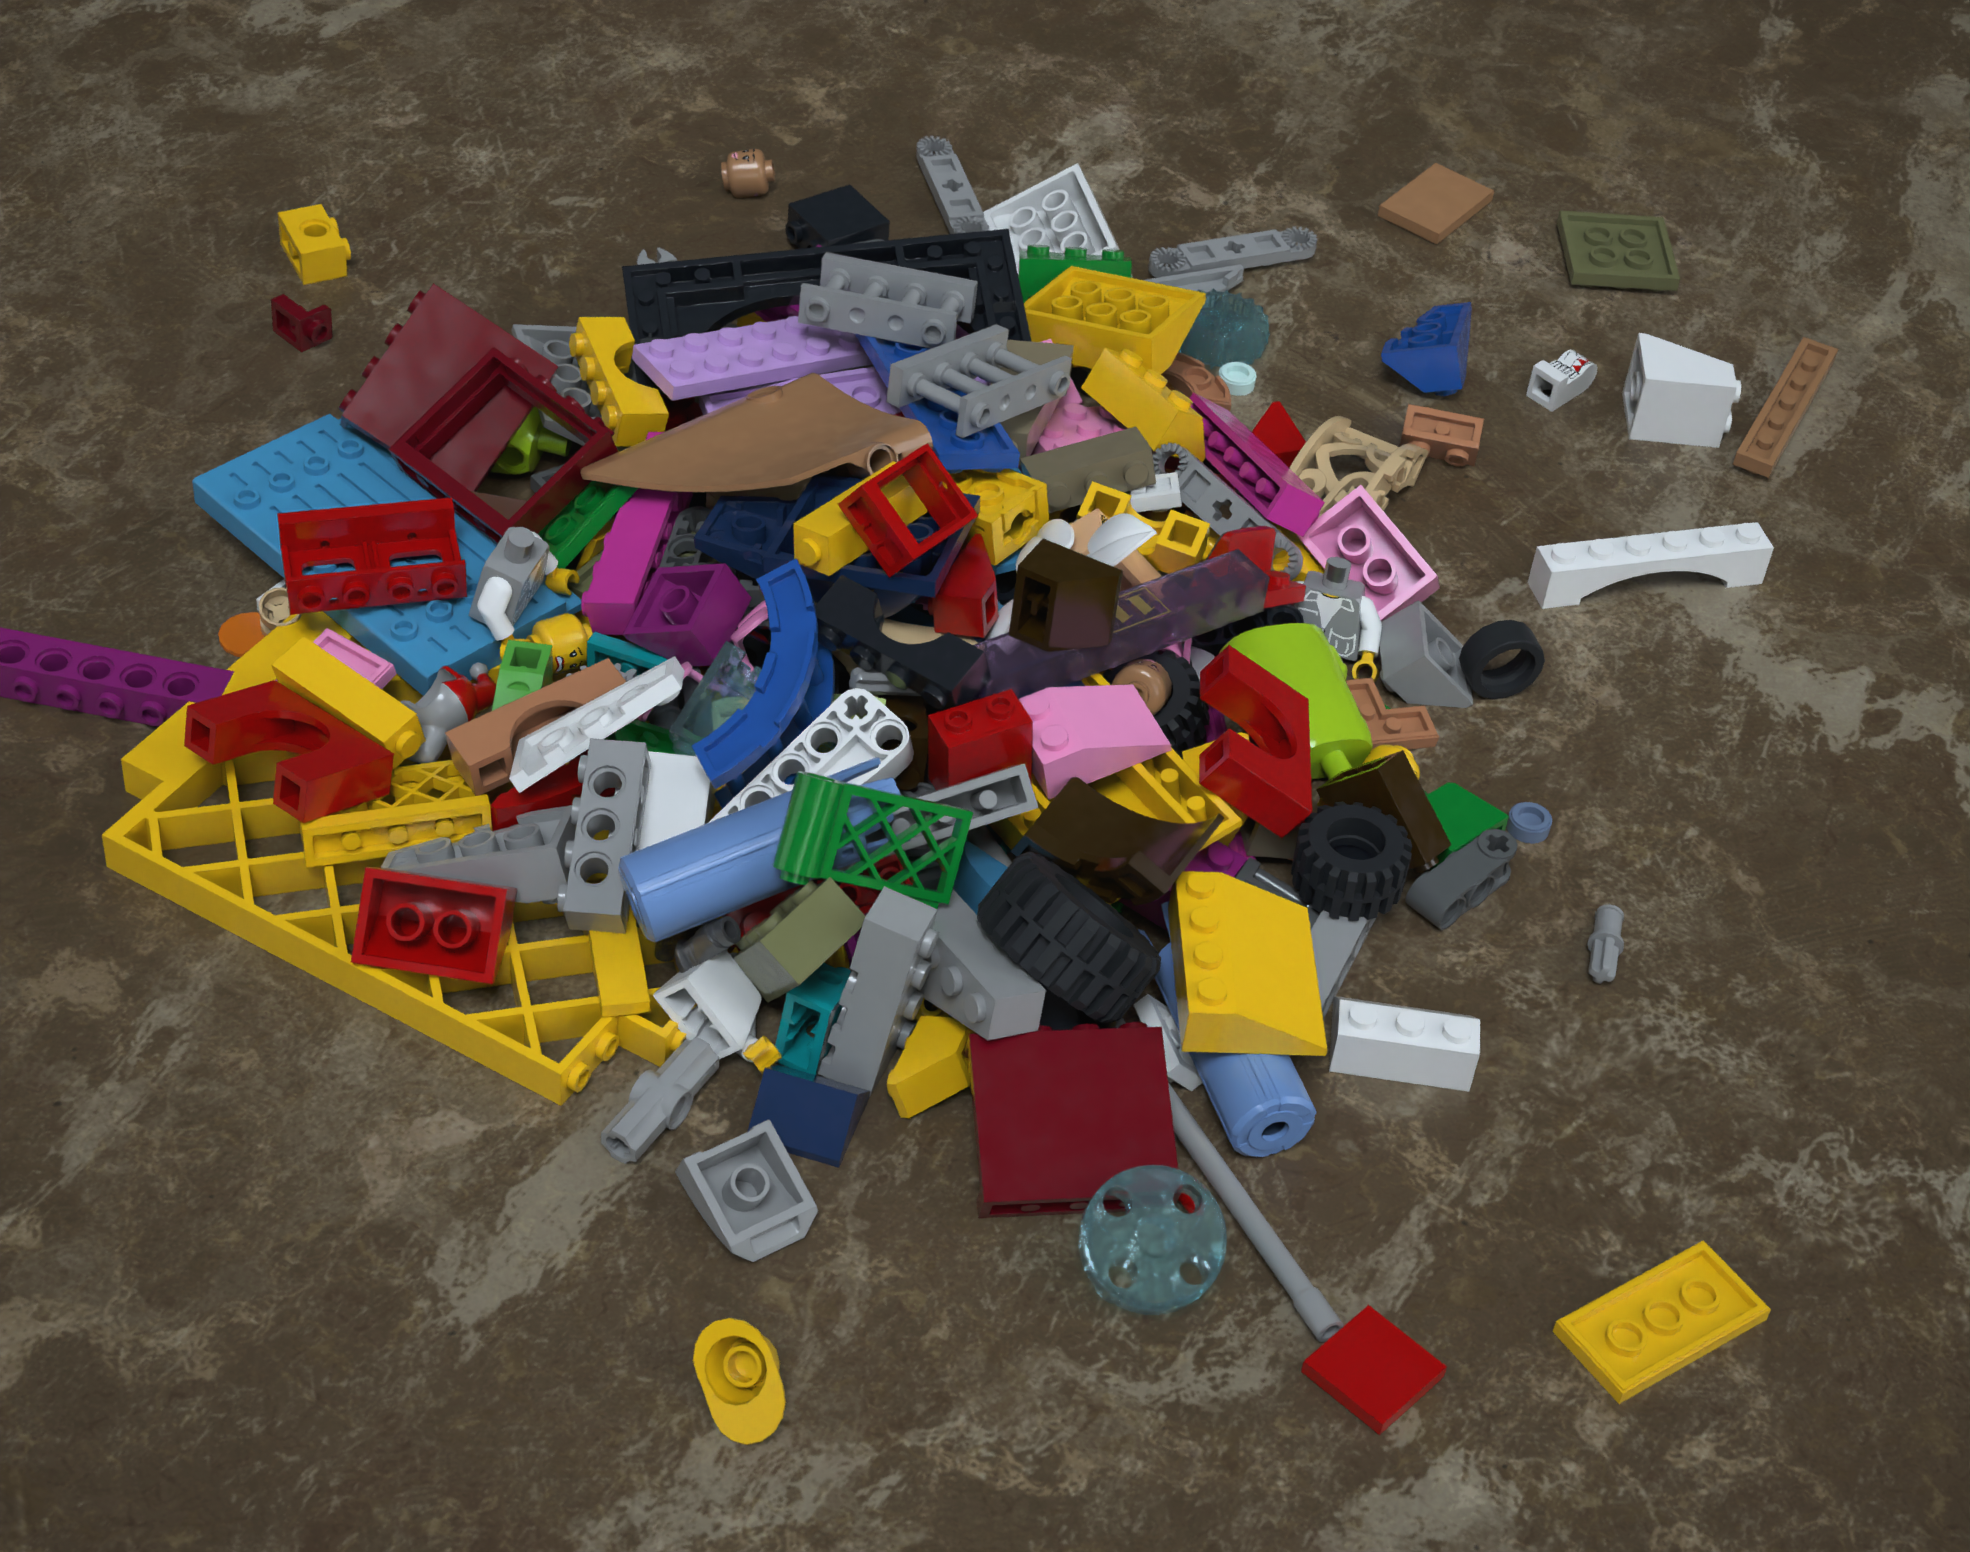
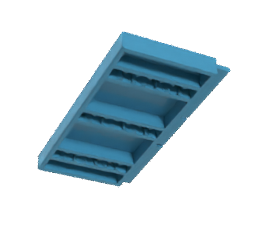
M331 414L323 416L201 474L192 481L195 503L284 579L277 513L436 498L399 469L388 449L350 424L346 428L340 425L341 418L337 420ZM455 512V532L461 560H465L467 597L323 611L369 651L394 664L396 673L422 696L431 688L439 668L442 666H448L457 673L472 680L469 670L473 664L477 662L487 665L488 670L502 662L500 658L501 640H495L486 624L469 616L483 566L497 544ZM438 555L395 558L390 561V566L442 562V559ZM349 563L310 566L302 570V575L354 571L355 568ZM545 575L542 584L513 626L515 629L512 633L514 639H527V636L532 634V628L535 623L540 620L564 613L575 614L581 611L582 599L572 591L571 595L554 593L546 586Z

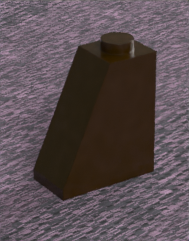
M1403 750L1341 771L1316 789L1319 797L1330 807H1334V802L1344 801L1346 805H1353V802L1363 803L1364 807L1372 808L1374 806L1382 809V814H1390L1396 818V825L1404 826L1408 832L1407 839L1411 840L1412 855L1408 869L1413 868L1415 873H1421L1439 863L1437 855L1451 846Z

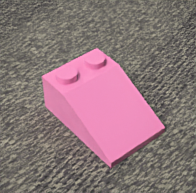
M1133 684L1048 687L1019 699L1033 721L1032 773L1048 800L1056 797L1072 777H1078L1086 784H1089L1172 750L1169 740Z

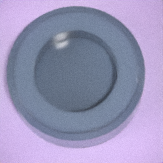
M1521 802L1510 809L1506 827L1508 832L1521 842L1539 843L1544 841L1549 835L1552 816L1546 808L1539 804Z

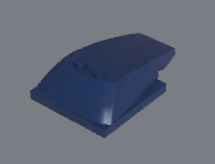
M819 473L812 476L801 496L791 501L765 496H721L694 537L695 548L715 560L726 563L727 566L757 579L794 560L793 523L864 479ZM963 493L978 514L980 512V496ZM929 511L907 525V528L918 543L941 529ZM975 519L890 578L870 550L830 576L803 565L800 566L806 576L814 602L818 603L838 578L843 575L877 593L884 618H888L906 609L922 596L936 597Z

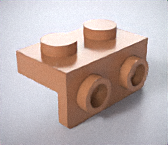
M1408 404L1400 446L1407 443L1414 444L1429 451L1426 458L1445 460L1448 464L1454 466H1475L1484 419Z

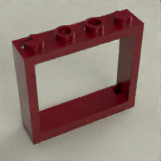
M495 347L481 358L388 448L401 471L436 499L452 497L454 512L495 544L499 543L509 527H524L538 534L592 481L582 479L580 473L582 468L618 452L612 439L614 432L605 426L602 418L597 416L595 419H592L585 414L584 408L573 397L567 395L563 398L557 393L555 387L547 378L540 374L537 377L533 376L518 357L509 358ZM504 385L515 391L585 443L509 520L429 460Z

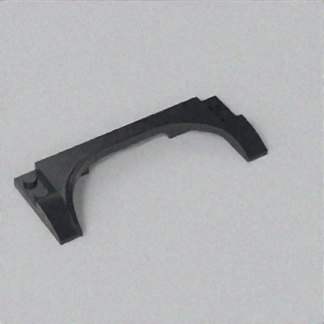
M1009 229L622 266L629 328L635 339L634 345L651 342L655 339L665 340L683 337L690 333L701 334L718 331L732 321L753 312L774 307L799 305L801 285L803 283L820 286L822 258L826 252L978 281L974 318L971 323L957 321V325L967 333L972 334L997 324L1009 330L1008 340L1031 341ZM634 362L636 382L644 386L656 388L660 395H664L665 393Z

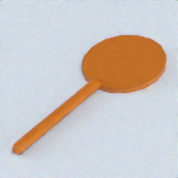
M241 613L229 618L221 625L218 637L221 647L226 652L236 657H242L264 638L261 631L259 613Z

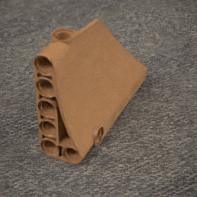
M813 372L782 386H769L753 391L740 400L585 466L580 473L584 480L641 489L675 492L743 491L791 485L845 463L850 474L856 478L865 479L892 461H900L926 443L933 450V442L930 432L921 421L892 415L872 408L844 393Z

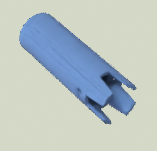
M875 757L827 777L848 782L878 768L879 764H881L880 758ZM893 777L860 785L900 794ZM792 790L620 857L618 866L620 878L634 916L647 939L654 943L801 885L779 878L781 870L772 866ZM852 795L847 817L854 827L872 815L873 811L866 798ZM877 801L881 808L888 804L886 802ZM893 813L886 817L889 823L894 820ZM879 822L858 836L868 855L888 842V839L885 838L866 844L865 836L880 829ZM851 841L837 850L832 869L838 870L861 860Z
M1168 901L1161 904L1170 937ZM1138 929V931L1149 940L1145 931ZM1170 942L1159 953V956H1161L1160 971L1154 978L1179 1030ZM1189 1052L1234 1151L1244 1156L1265 1157L1269 1156V1154H1276L1298 1143L1313 1126L1317 1113L1289 1055Z

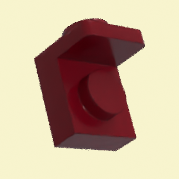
M285 294L271 299L273 331L301 353L332 338L331 308L323 304L307 312L304 307L295 303Z

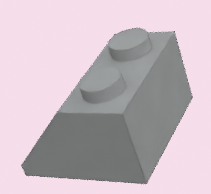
M1419 600L1381 622L1382 632L1379 654L1381 656L1382 670L1380 671V678L1390 692H1396L1407 704L1467 708L1473 704L1471 686L1461 669L1459 661L1463 645Z

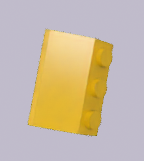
M1105 348L1081 388L1125 427L1132 428L1136 426L1153 451L1161 448L1163 444L1176 443L1189 450L1203 462L1206 458L1203 417L1191 408L1193 401L1186 395L1176 390L1171 391L1166 387L1168 380L1156 371L1146 370L1141 365L1144 360L1136 353L1125 348L1121 352ZM1178 454L1171 455L1173 457L1179 458Z

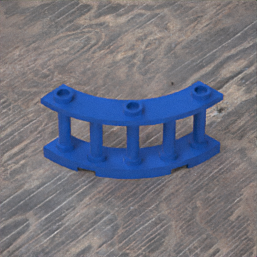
M797 558L756 579L767 605L769 628L771 631L770 651L766 654L762 670L754 685L756 691L743 710L738 708L719 728L692 745V749L714 789L726 783L725 787L714 793L722 809L819 717L834 700L835 667L831 650H828L818 642V622L815 603L806 576ZM797 773L787 776L783 783L793 785Z

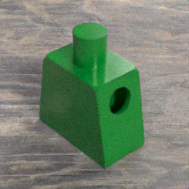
M1448 782L1429 794L1424 791L1451 843V846L1437 855L1439 863L1431 867V870L1441 864L1451 853L1459 851L1476 839L1482 832L1489 829L1504 831L1506 829L1509 819L1506 813L1456 783Z

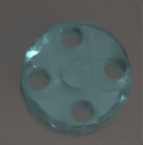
M1145 1165L1130 1168L1106 1181L1085 1208L1078 1234L1079 1253L1083 1267L1099 1296L1108 1303H1113L1128 1311L1145 1315L1175 1312L1192 1304L1202 1296L1216 1280L1222 1268L1227 1245L1224 1217L1210 1191L1196 1178L1186 1172L1162 1165ZM1185 1193L1189 1195L1194 1201L1195 1213L1186 1214L1179 1211L1174 1205V1194ZM1116 1196L1121 1199L1126 1208L1125 1216L1115 1217L1107 1213L1103 1206V1197ZM1192 1263L1200 1270L1202 1276L1201 1284L1191 1285L1185 1282L1180 1275V1264ZM1112 1266L1125 1268L1132 1279L1131 1287L1119 1288L1115 1286L1109 1278V1268Z

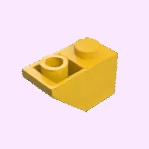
M920 1016L912 1034L905 1041L904 1050L895 1068L890 1071L887 1079L888 1094L893 1098L900 1118H911L970 1086L969 1058H964V1048L968 1035L975 1033L973 1030L953 1017Z

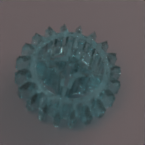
M1214 288L1210 292L1198 290V292L1206 293V301L1178 352L1189 355L1206 365H1210L1211 369L1214 366L1221 367L1230 362H1242L1252 365L1254 359L1261 358L1270 335L1268 331L1269 316L1263 313V307L1255 305L1254 299L1242 298V293L1234 295L1228 293V290L1217 292Z

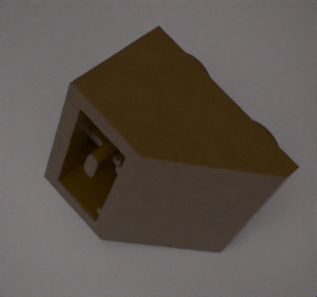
M1043 538L1018 565L1009 636L1046 652L1109 645L1113 637L1123 570Z

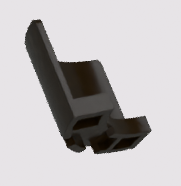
M1072 777L1011 852L1016 856L1027 852L1043 856L1047 861L1055 863L1062 870L1077 878L1083 885L1098 894L1106 903L1113 904L1117 898L1130 899L1134 905H1142L1159 899L1168 891L1221 824L1224 817L1218 813L1206 821L1186 824L1157 820L1117 804L1087 785L1080 778Z

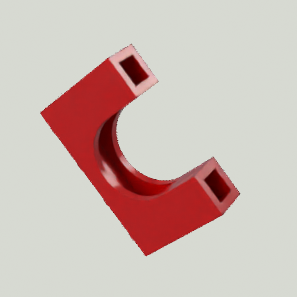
M1228 645L1200 671V699L1241 726L1251 736L1257 746L1229 728L1199 755V784L1283 838L1293 828L1300 827L1301 823L1305 822V818L1312 813L1313 809L1309 699Z
M275 680L187 705L184 746L212 765L259 751L278 750L301 754L276 763L273 804L302 823L390 794L394 753Z

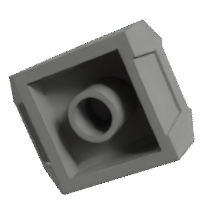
M770 1119L753 1126L748 1132L703 1153L699 1151L684 1158L675 1171L693 1204L719 1240L731 1253L751 1262H755L804 1238L818 1213L816 1203Z

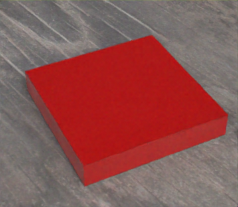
M1368 1305L1303 1361L1301 1372L1378 1435H1381L1444 1378L1447 1366Z

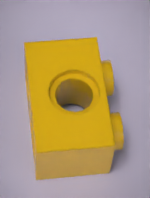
M322 204L278 212L280 244L303 285L347 276L346 261L351 260L348 240L340 237L335 218H329Z

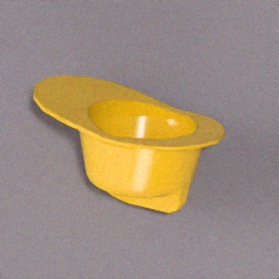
M726 1318L714 1321L702 1330L695 1343L693 1356L696 1374L702 1386L712 1418L720 1432L734 1442L746 1445L762 1442L777 1429L783 1418L786 1403L783 1383L779 1374L780 1361L777 1350L768 1338L744 1320Z

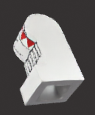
M1571 349L1563 353L1557 361L1554 360L1551 363H1547L1542 360L1533 366L1526 396L1553 412L1584 392L1591 385L1597 373V365ZM1552 390L1551 396H1546L1542 391Z

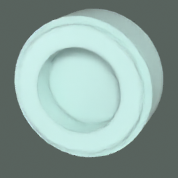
M1229 362L1220 367L1218 375L1226 383L1230 395L1243 396L1254 390L1256 372L1252 367L1242 362Z

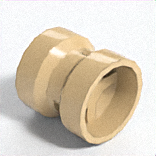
M284 587L273 588L267 591L259 602L260 625L264 637L277 626H287L295 623L302 615L297 614L292 620L280 623L290 616L287 590Z

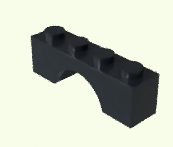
M843 575L838 578L815 605L818 622V642L831 651L838 649L844 652L858 666L870 671L873 668L881 672L894 686L901 690L909 688L920 694L930 706L937 710L949 709L971 702L991 678L985 652L949 632L937 639L920 644L900 643L884 635L881 630L885 618L877 593Z

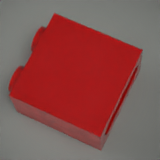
M1012 689L928 715L929 780L935 790L1024 763L1032 785L1033 721Z

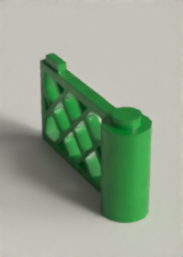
M797 771L772 866L781 870L779 878L792 883L806 885L810 878L827 879L831 877L834 881L882 890L885 886L938 909L939 903L949 904L973 812L959 807L838 781L814 773ZM852 795L866 798L873 811L872 815L854 827L847 817ZM877 801L886 802L888 804L881 808ZM902 806L908 807L916 823L896 836L886 817ZM920 810L931 813L923 818ZM944 816L956 818L952 836L938 845L929 826ZM879 822L888 842L868 855L858 836ZM921 832L931 851L911 864L901 845ZM851 841L861 860L845 871L832 869L837 850ZM894 850L904 869L888 880L881 879L874 863ZM936 860L942 870L937 890L924 888L916 873ZM867 870L870 876L861 875L860 873ZM909 878L912 885L904 884L902 882Z

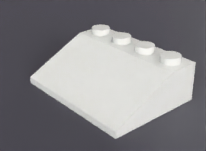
M1078 163L983 212L984 219L987 225H989L990 230L1009 229L1017 273L1019 268V251H1027L1028 245L1050 246V252L1064 253L1065 247H1081L1087 249L1088 255H1102L1103 249L1120 250Z

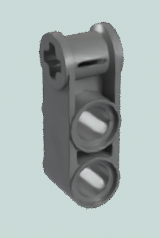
M1489 829L1482 832L1480 836L1462 849L1451 853L1430 872H1426L1417 878L1406 895V903L1440 930L1447 929L1460 916L1471 908L1479 906L1487 896L1509 881L1511 874L1509 861L1516 855L1518 846L1516 839L1504 830Z

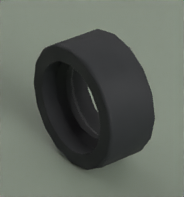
M1503 620L1486 625L1471 635L1462 647L1459 661L1471 688L1479 696L1489 699H1500L1520 693L1530 686L1542 672L1545 658L1543 649L1527 625L1515 620ZM1521 649L1516 657L1506 665L1496 669L1483 670L1488 662L1498 654L1508 650Z

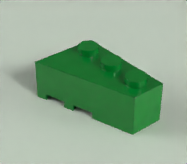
M1028 245L1027 251H1019L1018 278L1023 302H1026L1070 266L1131 278V257H1124L1123 250L1103 249L1102 255H1088L1087 249L1081 247H1065L1064 253L1050 252V246Z

